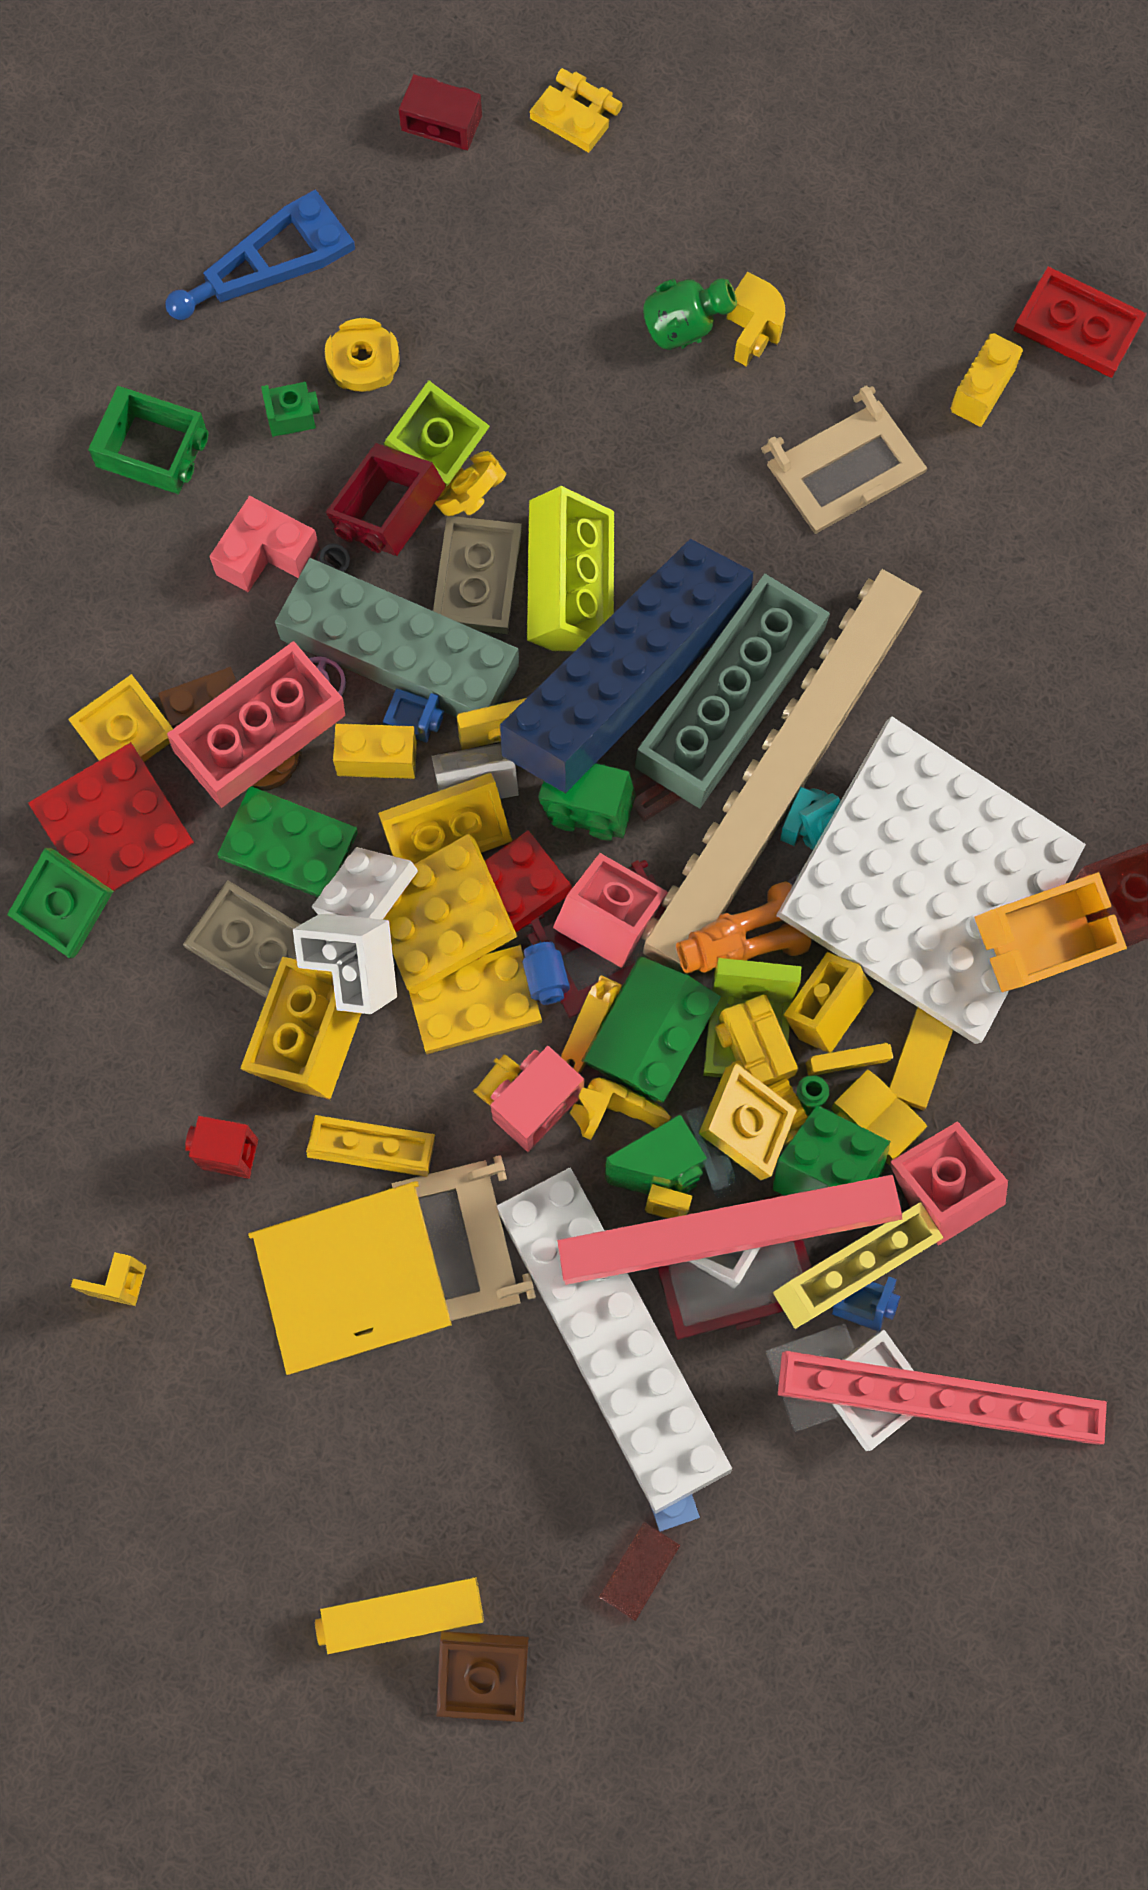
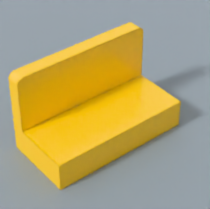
M114 1252L105 1286L73 1279L71 1288L88 1296L136 1306L146 1265L132 1256Z

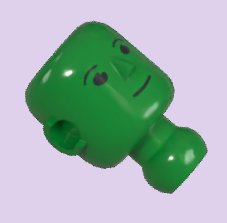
M724 278L714 280L706 289H703L698 282L692 279L682 280L678 283L675 279H670L659 284L655 288L656 292L646 298L643 313L648 331L658 346L666 350L675 349L680 346L683 349L690 343L696 341L700 343L702 341L701 338L712 330L713 315L717 313L722 315L731 313L737 306V298L731 283Z

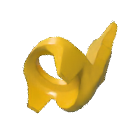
M600 1077L591 1080L587 1089L582 1088L578 1097L583 1105L574 1104L569 1113L579 1125L582 1136L589 1140L592 1139L606 1108L616 1112L619 1111L631 1118L639 1119L655 1129L671 1119L668 1112L653 1100L639 1095L622 1084H617Z

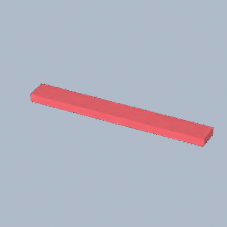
M889 1175L560 1239L557 1242L565 1285L898 1221L902 1220V1211L894 1177Z
M782 1352L778 1396L1095 1445L1105 1444L1106 1401L797 1352Z

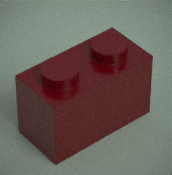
M413 74L399 107L401 131L468 151L482 118L481 94L465 87L459 88L442 83L435 78H425Z

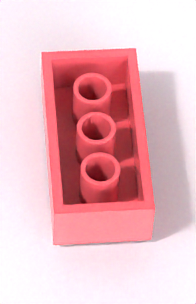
M293 641L168 732L167 736L175 754L216 803L223 808L345 716L344 702L342 696Z

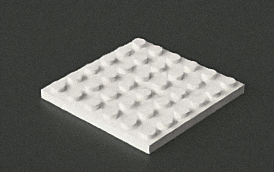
M891 717L885 722L776 916L839 957L859 964L864 973L974 1044H978L986 1036L1009 991L1001 992L989 959L996 956L994 949L986 951L974 916L1065 884L1086 844L894 717Z

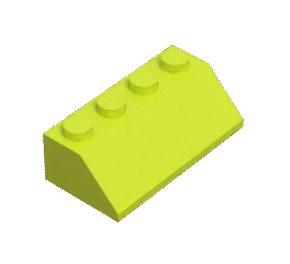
M560 486L529 500L527 641L552 651H576L614 614V511Z

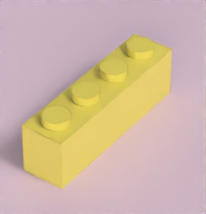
M920 1202L903 1212L902 1220L883 1224L775 1290L773 1294L796 1329L943 1239V1236Z

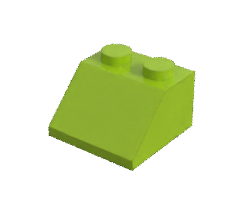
M428 380L386 438L383 445L433 462L447 487L490 426Z

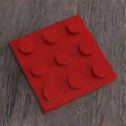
M131 742L28 802L58 852L114 892L194 844Z

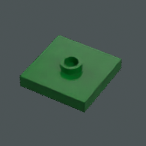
M44 848L7 915L68 958H74L80 951L114 891L54 849Z

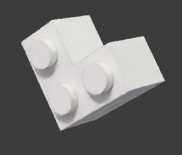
M319 914L293 929L297 967L332 972L337 1010L372 1014L397 998L389 920Z

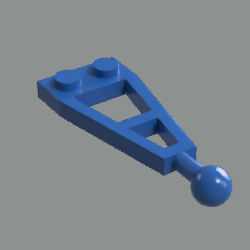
M315 189L284 206L203 272L205 283L189 292L185 290L172 291L166 299V310L174 319H188L193 314L195 305L213 295L220 302L321 269L355 250V243ZM293 223L313 253L268 267L257 250L289 224ZM245 260L254 270L252 274L225 283L222 281L226 275Z

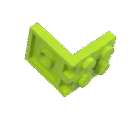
M725 958L718 959L711 990L720 995L721 998L708 1020L703 1076L722 1077L725 1068L736 1061L731 1047L723 1048L718 1038L715 1026L720 1024V1013L727 1008L745 1003L763 994L767 995L788 1044L790 1025L784 1017V1013L791 1005L799 987L802 966Z

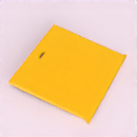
M418 1181L248 1233L249 1238L254 1239L286 1375L452 1326L416 1187H419Z

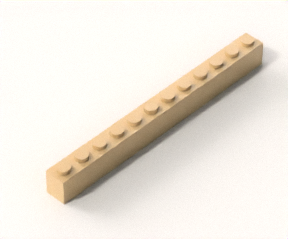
M883 569L875 581L868 578L858 595V599L861 600L860 605L856 611L849 608L839 625V628L843 630L839 638L835 640L831 637L820 655V658L824 660L820 668L816 670L812 667L801 685V688L805 691L799 701L792 698L781 717L786 720L779 731L773 728L762 746L766 753L760 762L753 759L742 778V780L746 781L745 786L740 793L734 790L727 799L722 810L727 813L720 824L713 822L702 841L707 844L700 856L694 853L687 862L682 874L687 876L680 888L673 885L662 903V906L666 908L665 912L659 920L653 917L641 936L645 940L644 955L661 965L687 974L681 967L676 944L688 939L691 932L699 931L704 926L715 921L720 914L725 913L794 803L800 787L803 788L913 613L921 596V590Z

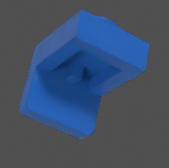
M396 688L382 723L383 725L414 726L416 739L427 743L431 731L437 732L439 730L444 710L440 708L439 696L431 693L429 699Z
M888 1277L885 1286L871 1282L835 1304L832 1315L872 1330L880 1331L885 1317L893 1320L901 1296L894 1294L897 1279Z

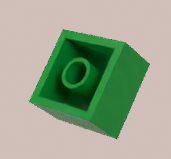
M595 763L566 794L543 781L538 798L548 820L552 821L551 824L566 831H574V828L577 827L589 830V834L598 839L612 840V836L624 838L636 794L629 771Z
M817 1105L779 1157L773 1190L786 1196L878 1178L884 1172L891 1141Z

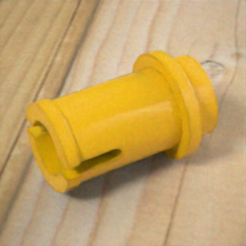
M505 1054L500 1059L495 1058L493 1060L495 1063L494 1067L478 1087L473 1090L488 1105L494 1102L491 1095L499 1085L507 1079L512 1083L522 1071L519 1068L520 1066Z

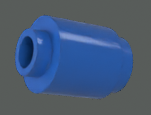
M542 942L527 947L524 950L525 958L522 963L531 998L540 1000L543 1005L563 1000L564 994L570 990V985L561 951L556 950L553 942Z

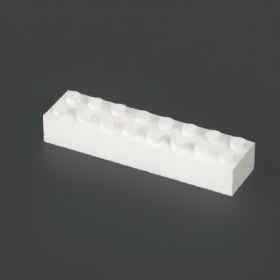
M571 1167L497 1205L499 1216L654 1513L657 1514L731 1473L732 1467L628 1273L565 1285L557 1240L605 1231Z

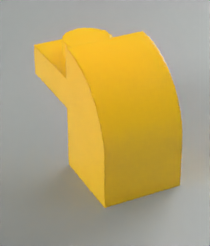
M749 272L745 274L734 291L737 298L736 308L727 314L728 320L745 328L736 342L734 360L745 366L748 365L754 355L757 357L761 356L768 341L778 345L785 318V304L779 291L767 281Z

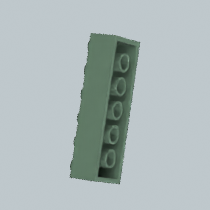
M309 558L275 621L280 640L289 644L294 641L302 650L318 657L332 660L345 669L393 690L397 688L429 699L431 693L439 696L440 708L445 713L457 717L459 713L500 704L519 667L518 648L312 558Z
M764 574L638 748L635 768L700 809L824 634L830 613L767 574Z

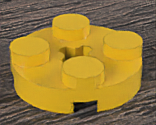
M367 318L352 319L340 325V330L333 337L330 335L325 345L327 368L335 379L336 384L343 389L359 392L371 391L389 385L393 380L400 361L398 343L391 331L389 333L386 329L382 328L381 323ZM360 349H366V353L371 355L370 358L364 361L354 359L352 356H357Z
M483 451L470 457L469 459L473 464L465 470L461 467L441 493L438 501L434 504L445 516H454L462 511L467 515L475 513L484 504L482 497L490 488L497 486L503 481L506 472L491 452Z

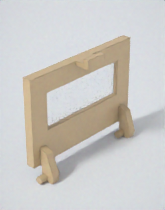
M866 385L860 389L857 395L853 396L855 403L862 400L866 408L794 448L784 452L781 446L784 444L782 437L776 438L775 436L768 439V443L761 447L764 454L771 451L775 458L768 461L767 466L814 534L927 471L926 465L879 400L876 401L873 395L876 391L873 386L868 387Z
M501 1155L493 1157L495 1164L487 1166V1162L484 1160L428 1174V1177L419 1176L392 1183V1188L414 1181L419 1183L416 1191L451 1321L520 1304L519 1293L526 1292L528 1300L536 1298L530 1273L522 1275L524 1282L518 1284L515 1282L490 1176L497 1174L499 1181L507 1180Z

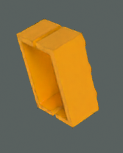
M1099 872L974 916L986 951L990 949L995 951L996 956L989 959L1001 992L1034 983L1127 949L1115 914L1090 923L1087 922L1086 915L1111 907Z

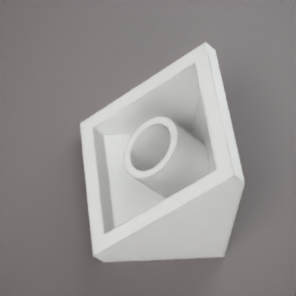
M501 743L432 756L438 791L491 773L496 782L500 799L519 795L515 763L502 756Z

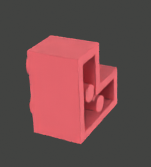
M249 496L209 557L216 576L249 592L268 562L299 578L309 558L314 559L320 548L315 529Z

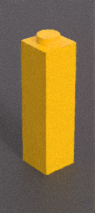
M477 1577L320 1609L322 1618L315 1619V1629L319 1646L326 1645L327 1654L483 1623L484 1616Z

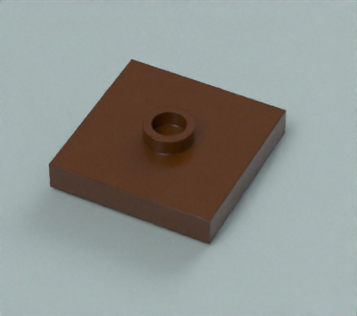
M441 1631L436 1716L524 1722L529 1637Z

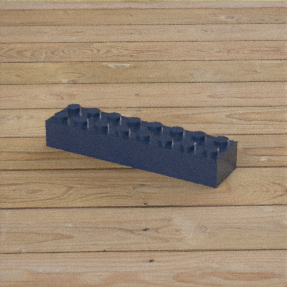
M689 539L500 724L502 756L566 794L721 635L752 592L753 571Z

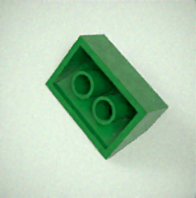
M642 956L638 957L581 1061L643 1097L649 1098L654 1102H664L721 996L686 974Z
M678 1115L607 1157L604 1178L609 1185L648 1195L652 1184L688 1194L698 1187L696 1183L700 1181L699 1177L703 1174L702 1170L707 1157L682 1116Z

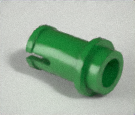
M807 1076L799 1082L797 1098L806 1115H810L817 1105L822 1107L828 1099L829 1087L822 1078Z

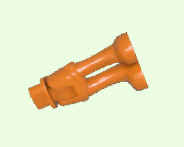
M785 881L775 884L768 890V903L734 915H729L728 913L720 914L715 921L704 926L699 931L691 932L688 939L678 942L676 949L683 971L689 973L699 970L706 973L716 968L719 958L747 961L755 956L781 949L790 956H798L808 952L811 938L788 923H784L779 929L746 939V932L782 920L776 915L790 892L792 885Z

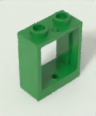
M117 386L88 450L95 466L179 495L183 484L188 483L192 478L194 472L193 461L198 451L204 450L209 433L200 412ZM135 417L186 433L170 470L118 454Z

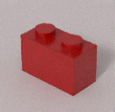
M198 1116L196 1127L190 1126L188 1130L185 1150L190 1151L189 1157L202 1170L250 1179L259 1139L246 1124Z

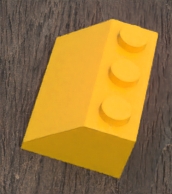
M281 958L240 1069L297 1092L331 1099L361 1013L336 1009L331 971L298 968L297 959Z

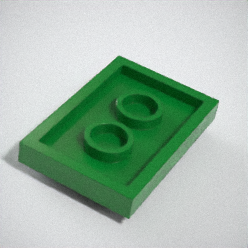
M251 786L245 794L217 855L221 860L312 896L319 897L325 886L330 883L344 864L358 834V829Z

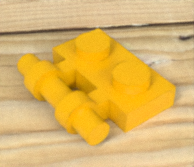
M562 68L556 76V82L565 86L564 90L561 92L549 86L530 110V119L589 153L609 128V119L602 116V113L606 110L615 116L618 115L622 108V102L613 98L612 92L604 87L598 89L586 82V77L578 72L572 74ZM581 95L592 103L587 107L576 101V97Z

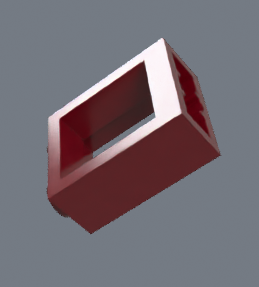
M375 443L330 505L326 514L335 526L333 528L334 532L343 540L350 543L355 540L363 543L373 552L381 553V551L398 556L444 491L446 484L433 462ZM389 480L409 487L382 527L361 520Z

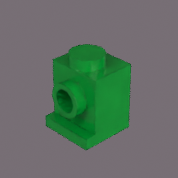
M306 382L269 389L268 385L261 386L272 437L316 428L313 415L320 414L316 391L308 392Z

